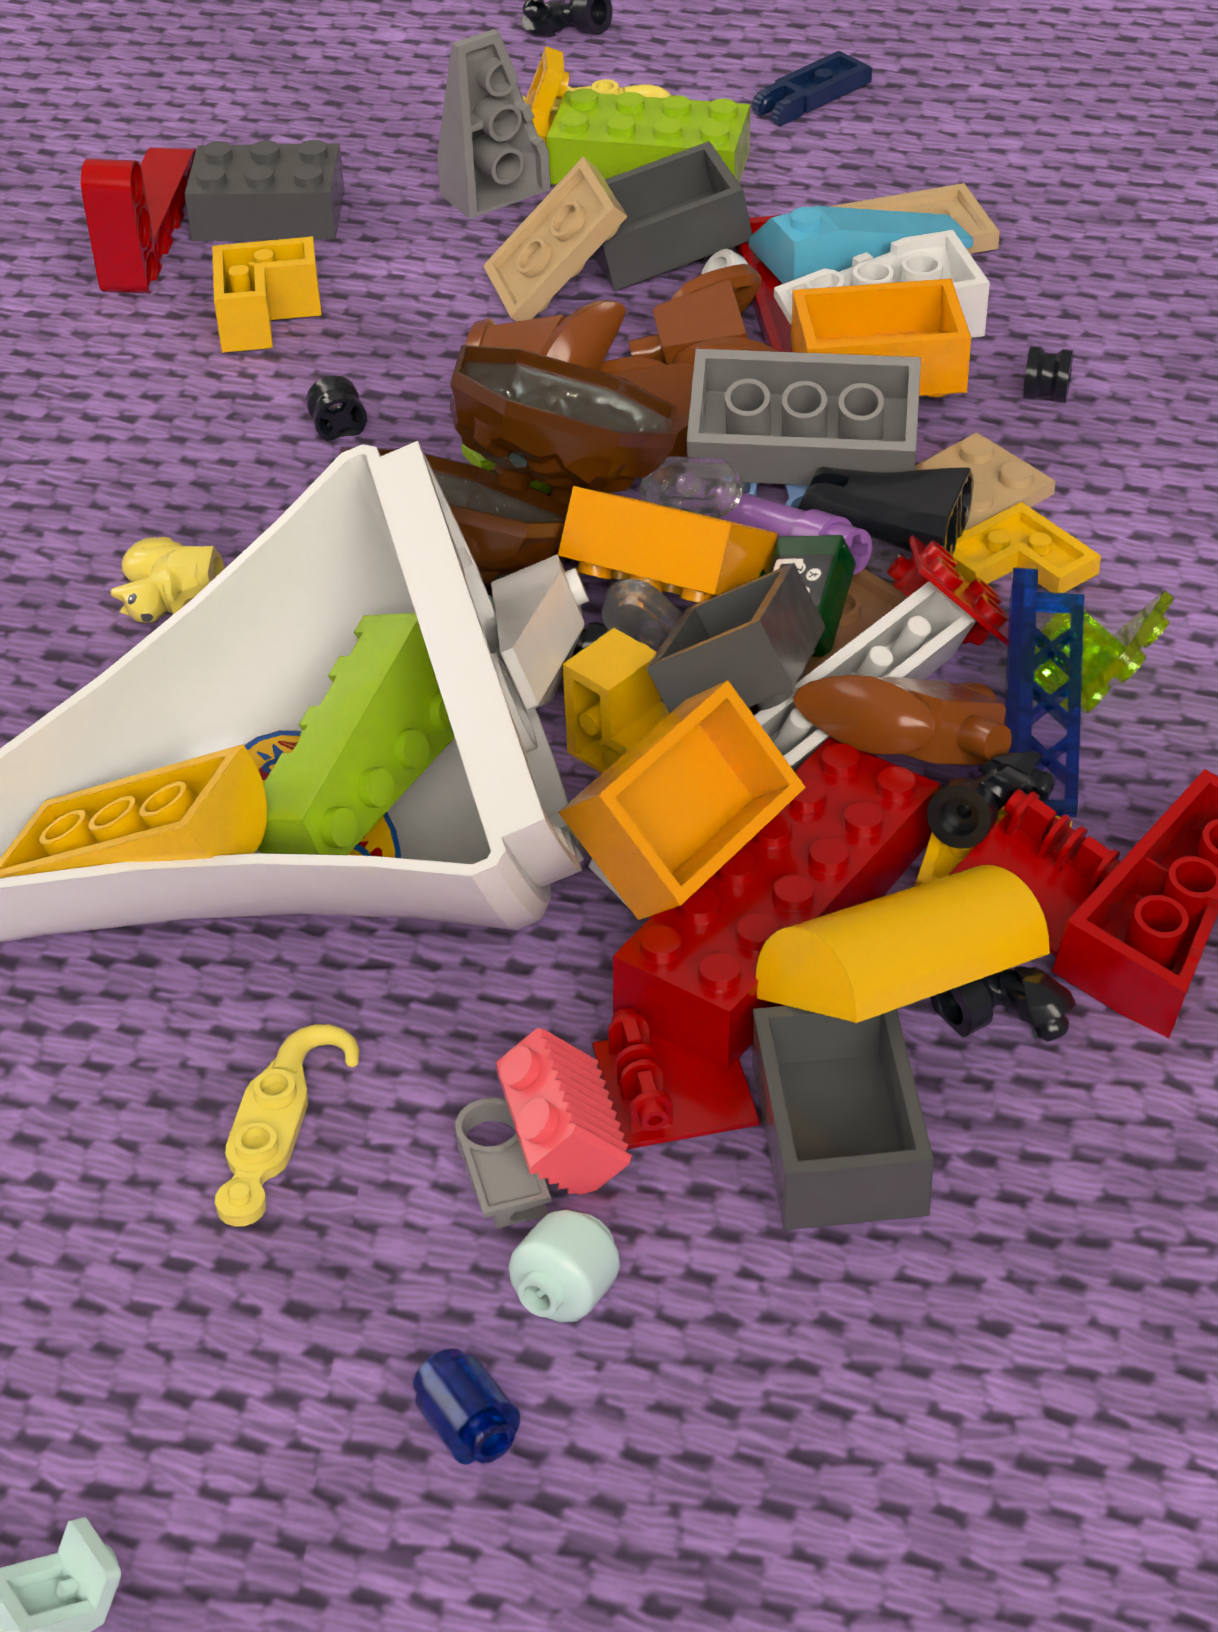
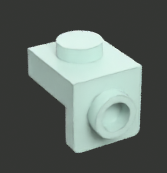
M86 1517L68 1521L57 1553L0 1568V1632H91L104 1624L119 1585L121 1570L114 1551L110 1546L102 1542Z

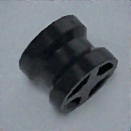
M1031 345L1026 365L1023 398L1036 399L1043 395L1051 396L1055 402L1066 403L1070 387L1074 351L1062 349L1057 354L1046 353L1041 346Z
M336 375L323 377L308 390L306 396L307 409L313 418L315 429L322 439L331 441L339 437L360 435L364 430L367 414L352 381Z

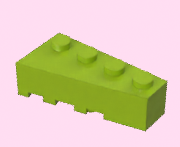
M416 613L363 615L353 632L359 640L349 656H339L328 674L333 684L320 706H309L300 721L299 726L302 730L292 753H282L263 784L267 800V824L264 837L258 848L260 853L348 855L455 738Z

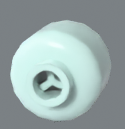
M560 1210L547 1214L535 1225L514 1249L508 1268L511 1284L521 1303L528 1311L557 1322H576L591 1312L615 1283L620 1269V1260L612 1234L599 1219L581 1212Z

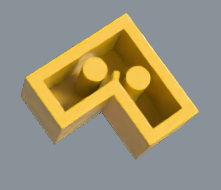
M313 236L212 246L214 305L222 353L273 348L271 320L322 316Z
M613 628L562 664L567 753L598 772L603 773L669 715L647 670V666L657 653L648 645Z

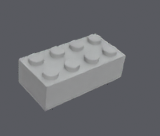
M696 349L687 432L689 480L810 485L817 468L820 467L870 472L915 471L921 357Z

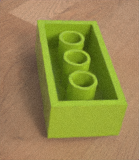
M592 89L566 91L546 136V146L549 152L550 184H558L583 156L598 168L606 180L708 141L711 142L738 183H740L750 152V104L736 103L731 99H716L713 101L690 100L681 95L657 98L644 97L637 92H625L615 95L597 93Z

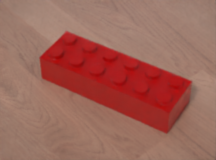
M829 737L795 771L806 788L681 906L652 915L613 955V1015L624 1008L634 1009L638 1014L647 1019L650 1033L729 1070L753 1043V1009L785 1006L757 999L756 991L759 980L756 979V967L759 954L765 942L772 934L783 928L885 896L928 845L932 831L927 820V809L930 800L940 789V783Z

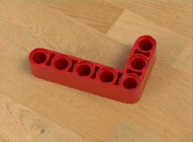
M149 147L141 164L137 160L85 159L81 169V193L97 280L102 292L151 294L152 291L149 290V285L151 281L157 280L163 267L160 260L163 254L169 253L174 241L171 236L173 230L180 228L185 216L183 212L184 205L186 204L185 191L196 149Z

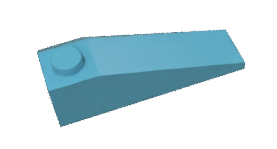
M814 206L799 207L791 213L772 217L749 238V248L780 282L785 284L824 268L837 272L852 267L853 257L865 252L873 256V258L890 252L891 242L904 237L953 230L966 249L973 247V237L950 215Z

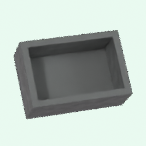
M308 140L301 144H277L273 141H260L253 145H230L226 142L216 141L206 145H197L185 191L191 240L249 241L312 236L314 240L336 239L345 191L340 143Z
M710 141L605 180L628 217L621 223L616 234L611 239L605 241L593 253V256L613 290L616 291L641 283L664 272L682 269L691 262L713 255L719 250H732L737 245L749 241V238L752 236L743 188Z
M792 563L688 607L647 666V670L669 714L686 699L727 680L747 707L757 704L759 710L770 709L783 703L793 695L792 689H794L799 677L804 674V668L810 656L815 653L814 648L825 629V625L795 563Z
M790 1006L753 1009L752 1066L784 1231L929 1216L934 1157L897 1009L858 1023Z

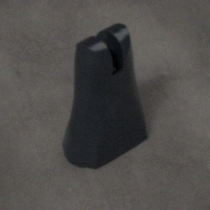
M820 467L817 468L798 509L805 511L817 509L844 517L850 521L852 526L866 530L871 538L903 548L911 553L913 552L909 538L912 535L926 546L934 540L953 556L957 545V538L962 536L969 520L974 487L973 473H971L969 467L905 472H870Z

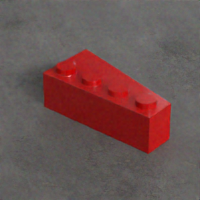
M1204 769L1067 920L1052 968L1054 974L1112 1010L1168 1039L1171 1036L1199 965L1198 962H1200L1212 932L1211 929L1214 927L1213 924H1215L1218 917L1217 775Z

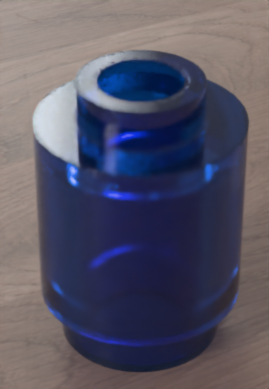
M450 1348L435 1353L419 1367L413 1379L416 1406L457 1462L464 1465L474 1461L489 1463L497 1460L509 1450L520 1425L519 1410L477 1357L465 1355L459 1349Z

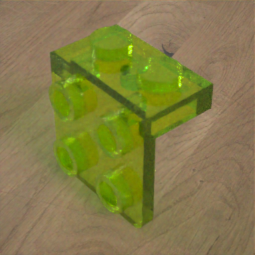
M1166 590L1162 591L1112 635L1067 596L1052 611L1006 676L1052 716L1066 720L1079 708L1089 713L1107 695L1112 687L1109 682L1113 678H1116L1120 683H1124L1143 664L1147 655L1140 649L1142 646L1144 648L1149 647L1169 625L1170 620L1164 614L1173 602L1174 597Z

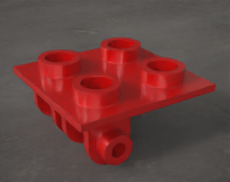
M912 535L909 538L913 556L909 560L903 555L899 556L887 571V574L894 579L892 586L906 597H909L927 582H931L976 620L962 644L970 642L980 646L991 632L1010 648L1013 641L1006 625L1009 617L998 606L1002 602L1001 597L980 578L976 577L970 583L955 570L959 563L939 543L932 540L926 546Z
M1018 789L1004 807V811L1007 814L949 875L981 865H994L1004 868L1019 877L1032 891L1041 906L1048 928L1050 953L1055 956L1058 952L1067 920L1121 862L1118 860L1120 852L1116 849L1109 850L1090 835L1085 838L1088 829L1084 826H1080L1076 830L1070 828L1069 825L1072 818L1067 814H1064L1060 819L1056 818L1057 812L1040 801V795L1032 791L1027 795Z
M624 1008L614 1013L611 1019L612 1022L607 1030L608 1040L592 1042L595 1059L598 1060V1069L602 1071L600 1077L606 1081L604 1089L609 1091L607 1099L613 1102L611 1109L617 1112L615 1120L621 1123L618 1130L624 1133L622 1141L628 1144L627 1150L760 1125L739 1058L729 1070H726L650 1033L647 1019L631 1008Z

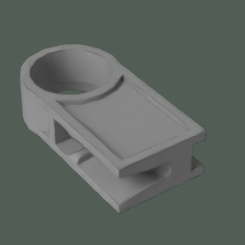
M497 1097L481 1098L469 1103L460 1111L455 1121L457 1149L465 1161L466 1173L473 1193L476 1192L483 1217L492 1216L496 1229L545 1217L548 1214L545 1204L551 1202V1196L545 1179L539 1180L537 1173L529 1174L517 1133L507 1142L496 1146L478 1145L466 1137L467 1133L474 1126L486 1121L506 1123L515 1129L506 1099Z

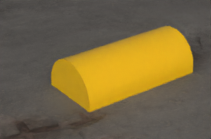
M244 744L45 800L0 857V878L120 862L194 860L214 858V856L254 854L262 842L267 824L266 793L259 770Z
M977 866L775 932L763 945L757 961L756 979L759 980L756 991L757 999L858 1023L1050 954L1047 923L1036 897L1019 877L998 866Z

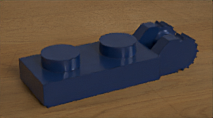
M841 51L834 52L775 80V83L765 87L764 90L761 89L754 96L753 101H751V111L760 117L772 112L770 116L772 118L771 121L781 127L800 118L804 112L808 113L872 82V67Z

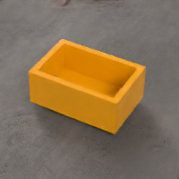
M951 278L792 290L791 346L793 352L921 357L919 396L943 397L947 394L967 393L971 335Z
M573 486L558 556L579 561L577 572L604 579L614 578L628 581L630 586L655 592L666 591L679 594L682 599L700 603L758 578L762 569L768 572L778 533L626 496Z
M727 680L682 702L558 813L635 917L641 920L681 906L806 787Z

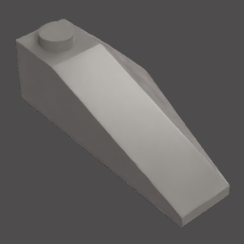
M495 29L451 44L437 155L440 195L469 219L550 190L548 149L544 140L537 134L532 122L534 115L529 104L523 100L517 85L518 76L502 37Z

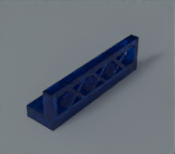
M1013 568L1009 599L1005 685L1006 726H1008L1012 734V743L1008 753L1033 750L1043 754V760L1039 769L1047 768L1064 784V800L1048 799L1045 804L1057 812L1056 816L1062 817L1064 814H1067L1070 817L1077 818L1084 594L1037 592L1038 569ZM1036 612L1070 614V628L1051 641L1036 627ZM1068 644H1069V657H1068L1065 653H1063V652L1061 651V650H1062L1063 648H1065ZM1035 645L1040 649V651L1036 654ZM1049 659L1068 675V681L1051 695L1034 681V671ZM1066 698L1067 711L1061 705H1059V703H1061ZM1033 699L1036 700V701L1039 703V704H1038L1037 706H1035L1034 708H1033ZM1047 713L1066 729V736L1048 750L1031 735L1032 725ZM1063 753H1065V766L1057 760Z

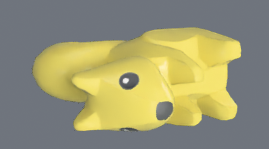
M168 537L144 538L134 543L122 559V572L131 582L112 588L111 595L124 603L120 613L129 615L137 622L153 623L163 617L166 612L173 613L174 615L225 569V565L220 553L214 546H183L181 543L175 542Z

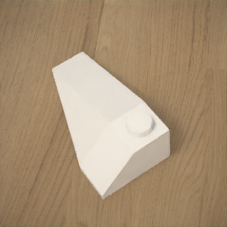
M953 230L904 237L891 242L890 252L873 258V256L865 252L853 257L852 267L837 272L824 268L774 288V298L788 322L792 324V290L951 278L971 338L985 336L990 282Z
M558 554L491 582L500 653L526 710L543 706L553 701L563 678L562 664L571 658L585 625L580 605L589 602L588 595L576 568L565 572Z

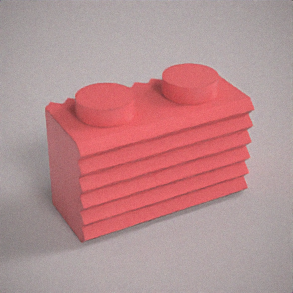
M536 1028L496 1061L497 1074L529 1174L537 1173L539 1180L547 1178L549 1185L557 1184L558 1190L566 1188L568 1195L575 1193L580 1195L596 1191L627 1167L632 1157L631 1154L626 1152L628 1144L622 1141L624 1133L618 1130L621 1123L615 1120L617 1112L611 1109L613 1102L607 1099L609 1091L604 1089L606 1081L600 1078L602 1071L596 1068L598 1060L545 1029Z

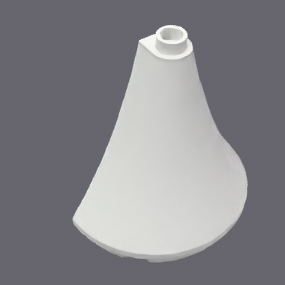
M418 441L383 456L380 455L377 447L364 444L341 453L275 523L192 600L105 672L0 748L1 857L45 800L241 744L245 746L258 736L279 730L301 731L299 723L309 706H320L333 684L328 674L339 656H349L359 640L353 632L363 615L416 613L455 738L387 811L397 832L401 858L353 855L262 854L257 849L254 854L214 856V858L194 860L120 862L0 878V943L43 935L187 919L287 914L418 918L520 930L540 921L551 899V883L582 871L579 863L584 860L581 843L558 813L569 803V799L541 720L535 707L526 710L500 653L495 610L462 531Z

